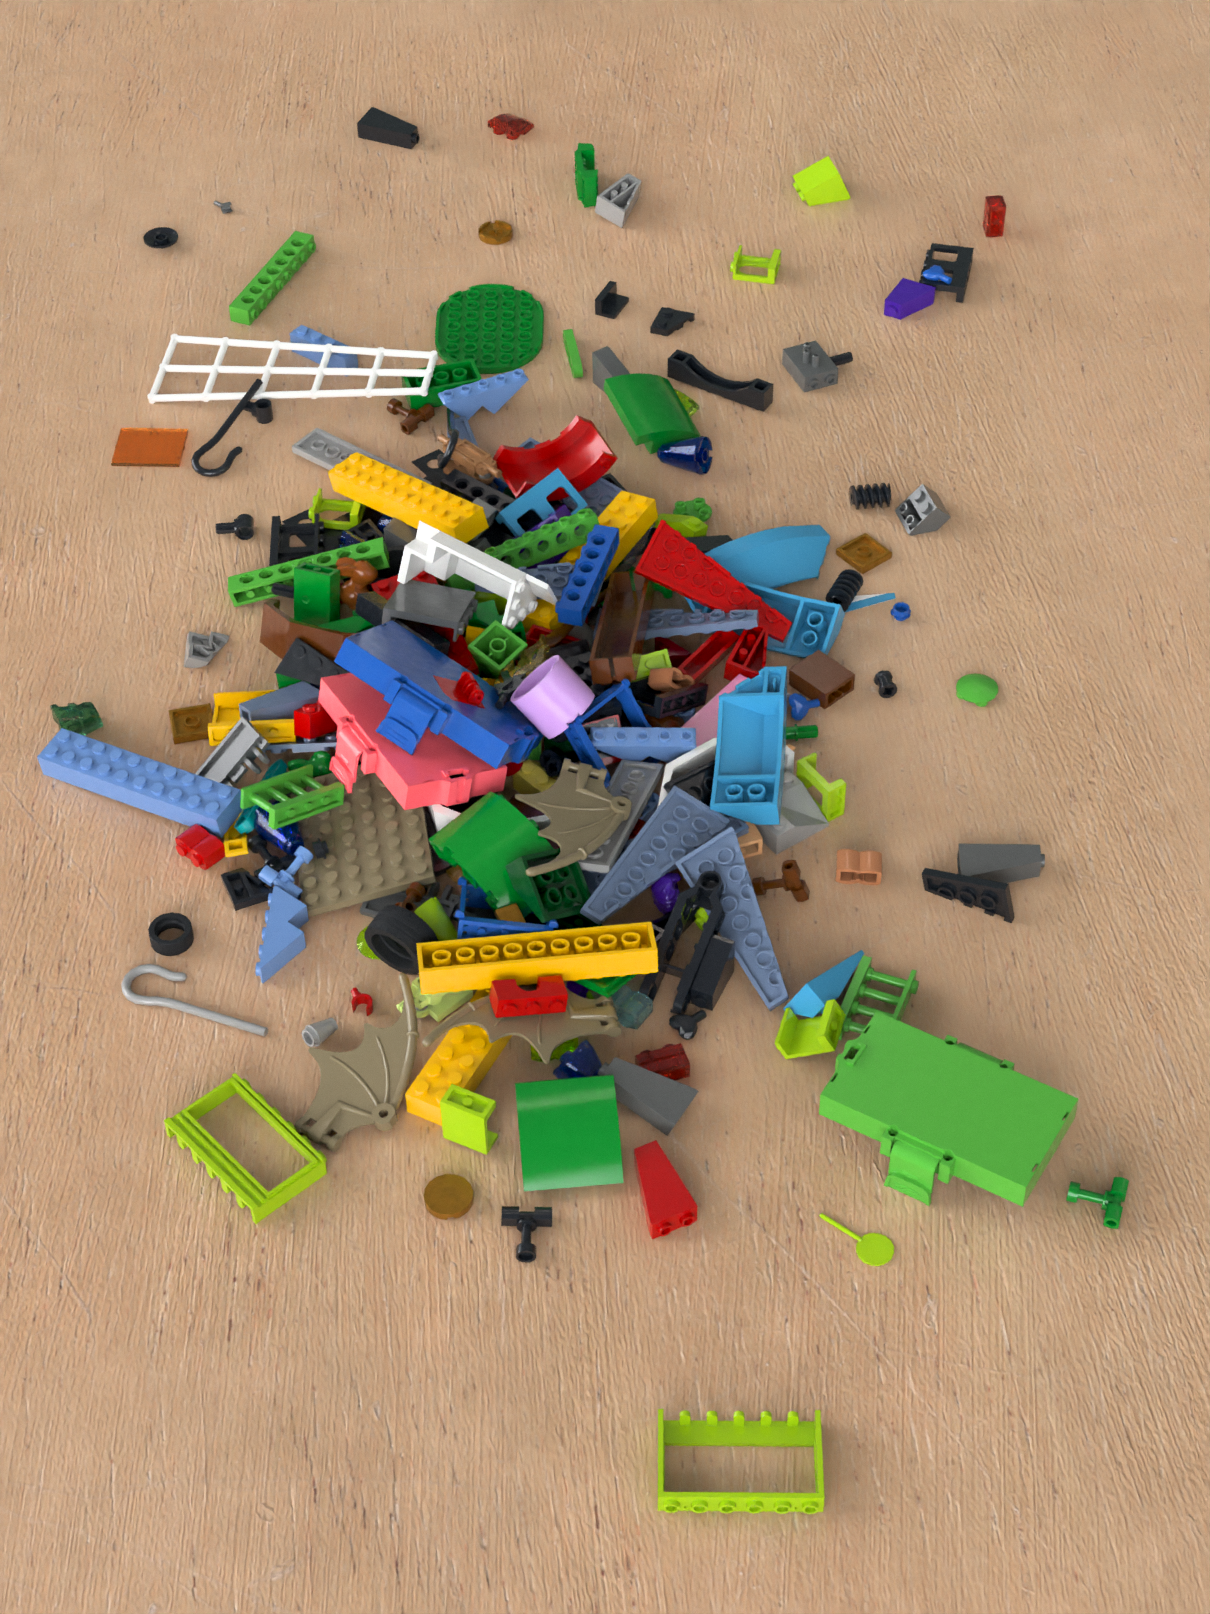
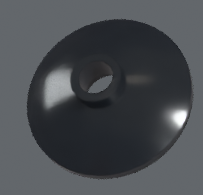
M158 227L149 230L143 239L147 246L163 249L177 242L178 233L172 228Z

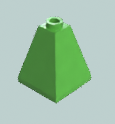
M495 620L468 645V650L484 674L491 679L499 680L501 672L508 670L527 648L528 644Z

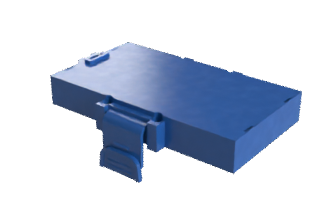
M393 620L346 637L334 660L336 664L385 695L383 700L392 705L385 719L376 729V732L407 751L410 755L414 754L417 744H419L427 727H429V730L434 734H444L495 769H498L509 762L519 764L528 759L532 749L538 747L544 736L511 701H508L502 709H497L495 703L499 697L495 692V687L490 686L489 683L472 673L474 679L484 692L481 702L485 708L449 698L443 693L434 676L459 681L464 671H471Z

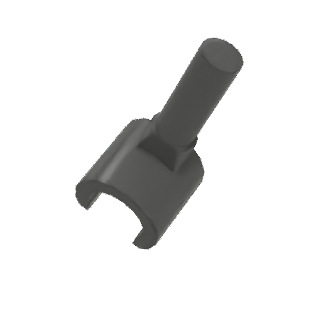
M214 201V204L221 208L223 214L233 212L230 207L231 202L220 203Z

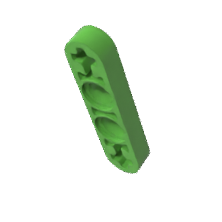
M563 330V342L573 378H582V363L573 330Z

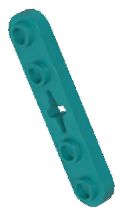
M282 759L277 760L268 768L261 781L288 772L286 770L288 765ZM258 805L244 809L234 828L240 834L244 832L246 834L250 833L255 828V822L264 813V810Z

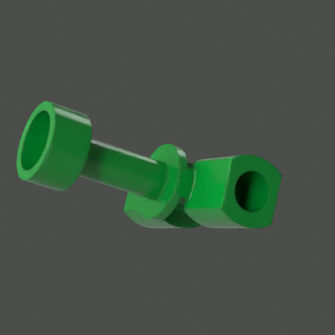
M1114 1177L1111 1191L1106 1190L1105 1195L1080 1189L1081 1183L1071 1181L1066 1201L1077 1203V1199L1102 1204L1101 1209L1106 1210L1103 1225L1108 1228L1118 1229L1123 1210L1121 1202L1125 1201L1129 1180L1122 1177Z

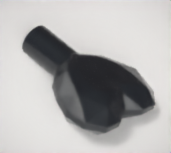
M702 1009L692 1016L687 1014L673 1015L669 1019V1025L678 1031L682 1039L690 1040L694 1038L697 1032V1023L706 1018L707 1015Z

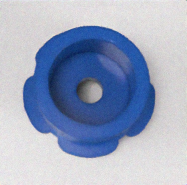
M903 602L894 604L891 615L896 620L904 621L910 617L911 610L908 604Z

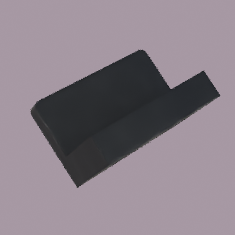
M609 281L596 297V315L615 319L629 302V297L617 294V282Z

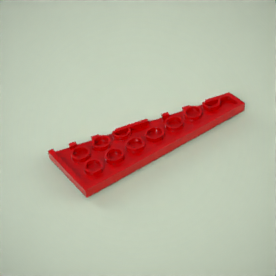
M661 519L635 569V573L712 610L721 609L725 613H729L731 610H758V623L769 626L768 636L783 643L792 626V622L775 608H771L760 596L746 588L745 584L731 576L730 572L710 556H706L694 543H690L679 531H675L665 520Z

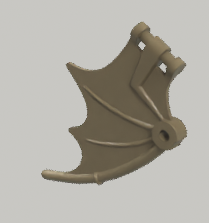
M564 758L560 775L549 789L535 794L515 795V799L538 809L549 818L550 825L538 831V836L556 842L561 851L554 860L528 868L526 870L527 876H537L568 866L579 860H585L589 854L597 850L611 837L622 821L628 819L632 802L622 796L613 797L604 786L607 769L592 768L593 765L582 762L577 764L571 762V759Z
M405 973L399 974V982L404 996V1006L400 1018L394 1025L387 1028H377L365 1023L362 1043L352 1051L332 1052L312 1047L308 1049L319 1065L321 1078L318 1092L311 1106L294 1125L298 1134H305L311 1141L319 1145L325 1144L329 1150L337 1152L346 1134L353 1129L366 1125H375L381 1131L393 1129V1126L398 1121L396 1111L405 1095L413 1070L417 1038L419 1037L414 998L409 978ZM310 1120L316 1122L312 1127L308 1125ZM332 1130L337 1132L333 1137L329 1136Z
M564 981L568 992L565 1012L496 1018L489 999L490 995H487L474 1002H468L466 1006L450 1015L423 1039L422 1044L425 1047L430 1046L443 1033L452 1028L462 1025H477L485 1030L490 1043L509 1035H517L526 1039L538 1052L544 1064H549L553 1051L567 1040L595 1034L617 1037L622 1031L620 1024L617 1023L618 1016L616 1009L613 1007L612 996L609 998L601 996L597 999H587L571 992L567 988V981ZM537 984L518 986L526 991H534Z

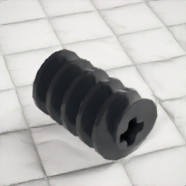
M874 483L872 488L869 484H866L864 488L862 485H858L857 488L851 485L849 488L850 505H855L856 510H859L860 504L863 505L864 509H867L868 503H870L872 508L875 507V503H878L879 508H882L883 502H885L887 507H890V484L888 483L886 486L885 483H881L878 486L877 483Z
M851 569L842 571L826 594V602L840 604L843 611L846 612L863 585L864 581L860 573Z

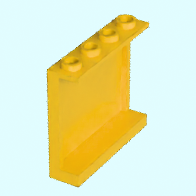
M276 690L214 693V714L212 723H208L209 745L218 746L240 720V703ZM294 719L249 721L269 743L296 742L297 736L294 735Z

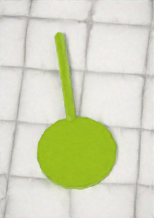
M821 1213L819 1215L820 1218L858 1241L856 1253L864 1263L871 1266H881L892 1259L894 1246L885 1235L869 1233L860 1237L825 1214Z

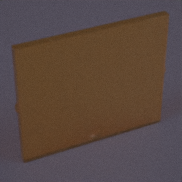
M121 428L111 465L180 467L188 429Z

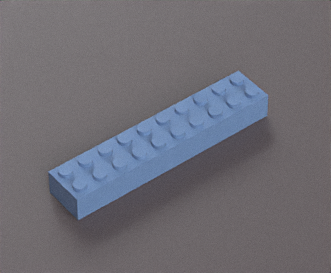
M63 728L60 729L37 756L43 775L190 827L198 824L207 830L209 834L221 838L244 810L240 808V789Z

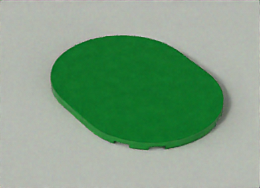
M503 284L471 286L469 290L455 292L449 296L446 302H442L438 308L435 347L438 355L446 363L473 358L480 374L504 373L518 369L531 362L539 354L543 346V308L541 303L536 301L533 295L525 290L519 291L514 289L513 286Z

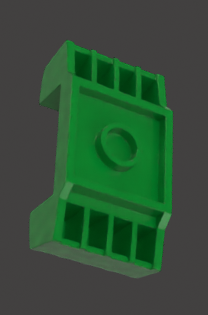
M578 143V149L574 152L578 200L582 201L584 208L596 206L598 169H595V150L592 144Z

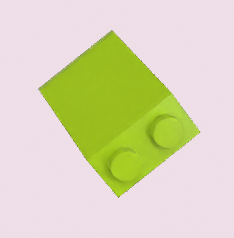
M829 156L793 175L795 180L793 186L802 202L806 200L808 206L844 201L851 198Z

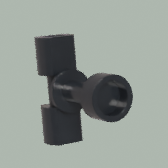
M260 834L253 836L248 841L250 850L255 854L259 853L264 859L263 866L268 865L278 873L280 870L286 871L296 858L293 852L282 858L276 855L272 856L266 848L267 841ZM264 867L254 871V877L259 878L258 875Z
M502 1206L501 1226H517V1229L521 1232V1243L516 1246V1259L525 1263L534 1261L536 1259V1246L531 1243L532 1232L537 1227H552V1207H535L534 1212L519 1211L520 1206Z

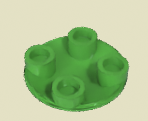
M695 498L692 501L676 502L673 514L695 516L702 522H705L711 517L712 509L705 503V499Z
M968 674L958 680L956 695L959 699H964L975 703L979 707H984L997 696L998 685L989 676Z

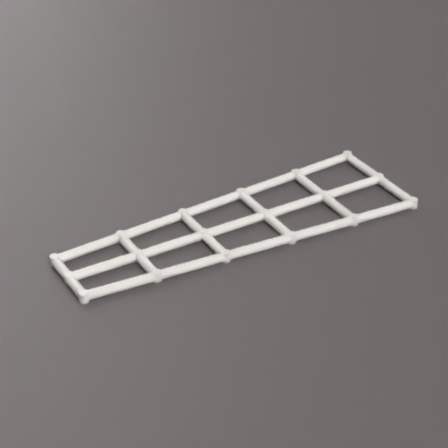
M172 334L163 361L159 365V371L151 392L147 397L152 404L155 402L172 401L208 402L210 400H241L247 392L211 393L219 373L263 374L261 379L263 384L252 397V399L257 400L363 396L371 398L372 396L401 395L427 396L436 361L439 357L436 350L429 352L384 349L383 347L367 348L336 346L332 344L280 342L279 340L259 341L229 339L228 337L212 338ZM177 343L221 345L213 365H169ZM229 346L272 349L266 366H221ZM280 349L324 352L319 367H274ZM331 353L376 356L373 368H327ZM384 356L429 359L427 369H380ZM167 372L210 373L203 393L158 394ZM272 374L316 375L311 390L265 392ZM325 375L370 376L365 389L319 390ZM378 376L424 377L421 387L374 389Z

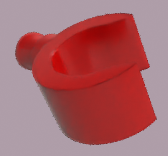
M352 988L350 992L353 997L351 1001L353 1013L358 1005L367 1004L366 1013L369 1016L373 1012L371 996L364 993L361 994L357 988Z

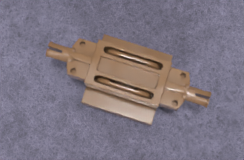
M441 434L438 436V441L443 443V452H445L450 438ZM458 438L449 463L443 469V472L447 475L454 469H457L486 485L493 482V475L499 478L502 474V471L497 469V462L491 458L489 453L465 438L463 440Z

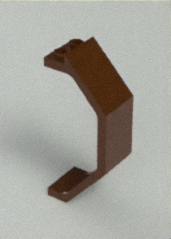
M271 599L264 602L260 643L281 659L284 658L297 637L334 662L345 638L357 634L340 632L296 621L279 609L280 600Z

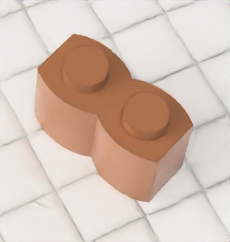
M675 667L650 669L648 677L649 686L653 690L661 691L662 694L695 684L691 676L683 675Z
M851 849L837 850L836 882L842 884L860 883L863 885L881 884L882 853L872 850L861 852Z

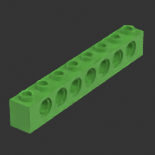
M295 231L229 305L231 321L250 326L258 318L260 313L266 309L267 305L283 289L285 284L291 280L292 276L307 261L311 254L315 252L316 243L314 235Z
M590 508L581 509L574 515L564 516L557 522L541 526L538 530L525 532L516 539L506 540L497 547H489L484 553L500 561L502 557L507 556L502 562L516 569L525 566L527 568L587 543L588 533L592 532L595 524L599 525L598 518ZM544 540L543 543L538 546V543ZM453 574L446 579L448 587L462 590L470 588V591L475 589V583L457 574Z
M383 537L230 576L228 577V593L234 607L279 596L271 592L274 583L294 586V568L304 562L336 569V562L339 558L349 557L356 561L367 560L377 570L390 567L389 552ZM340 576V580L349 578L345 576Z

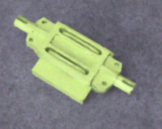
M418 977L411 982V990L418 1018L430 1015L439 1022L473 997L472 990L421 995L420 978ZM404 1000L396 1005L400 1013L403 1010Z

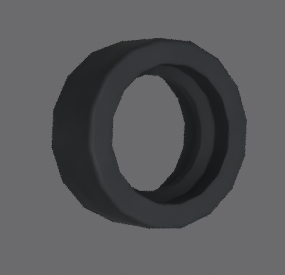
M180 913L162 914L151 922L148 929L151 947L155 952L164 956H175L187 951L192 946L194 940L191 921ZM175 928L184 931L180 937L173 940L158 938L167 929Z

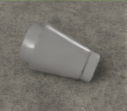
M331 1017L307 1025L302 1031V1038L309 1047H317L338 1029V1025Z

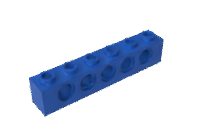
M595 524L592 532L588 533L587 543L582 546L581 556L575 562L574 572L570 573L568 585L562 590V598L556 603L555 613H558V622L583 626L620 544L619 528Z

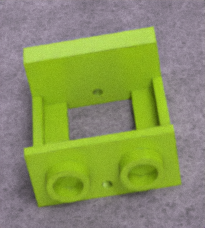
M740 245L738 251L734 252V258L730 265L733 279L775 284L781 265V250L774 249L771 258L742 255V245ZM743 266L768 268V276L745 274L740 272L739 269Z
M319 488L317 495L313 496V507L309 508V519H312V523H315V514L320 515L323 511L350 512V522L320 518V521H324L325 528L349 530L361 523L366 505L355 500L324 499L322 497V488Z
M814 752L797 761L796 777L804 784L806 789L815 786L823 794L822 806L814 798L813 800L829 822L844 814L846 783L840 778L829 784L816 771L817 754Z

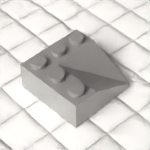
M790 770L784 772L780 824L756 825L763 838V842L777 855L829 826V823L804 784Z

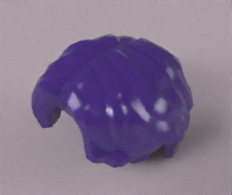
M667 873L651 885L654 904L664 915L673 910L680 891L677 882L681 880V877L678 873Z

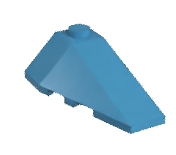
M860 950L806 983L783 1008L784 1011L790 1007L794 1014L811 1018L820 1013L823 1014L826 1001L836 1000L839 997L864 952Z

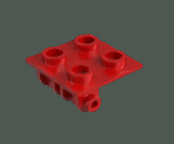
M464 671L459 681L434 676L443 693L450 699L485 708L481 702L484 692L471 672Z

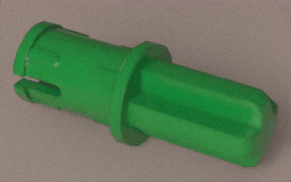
M794 724L792 727H786V740L795 739V741H798V739L818 737L817 725L797 726V724Z

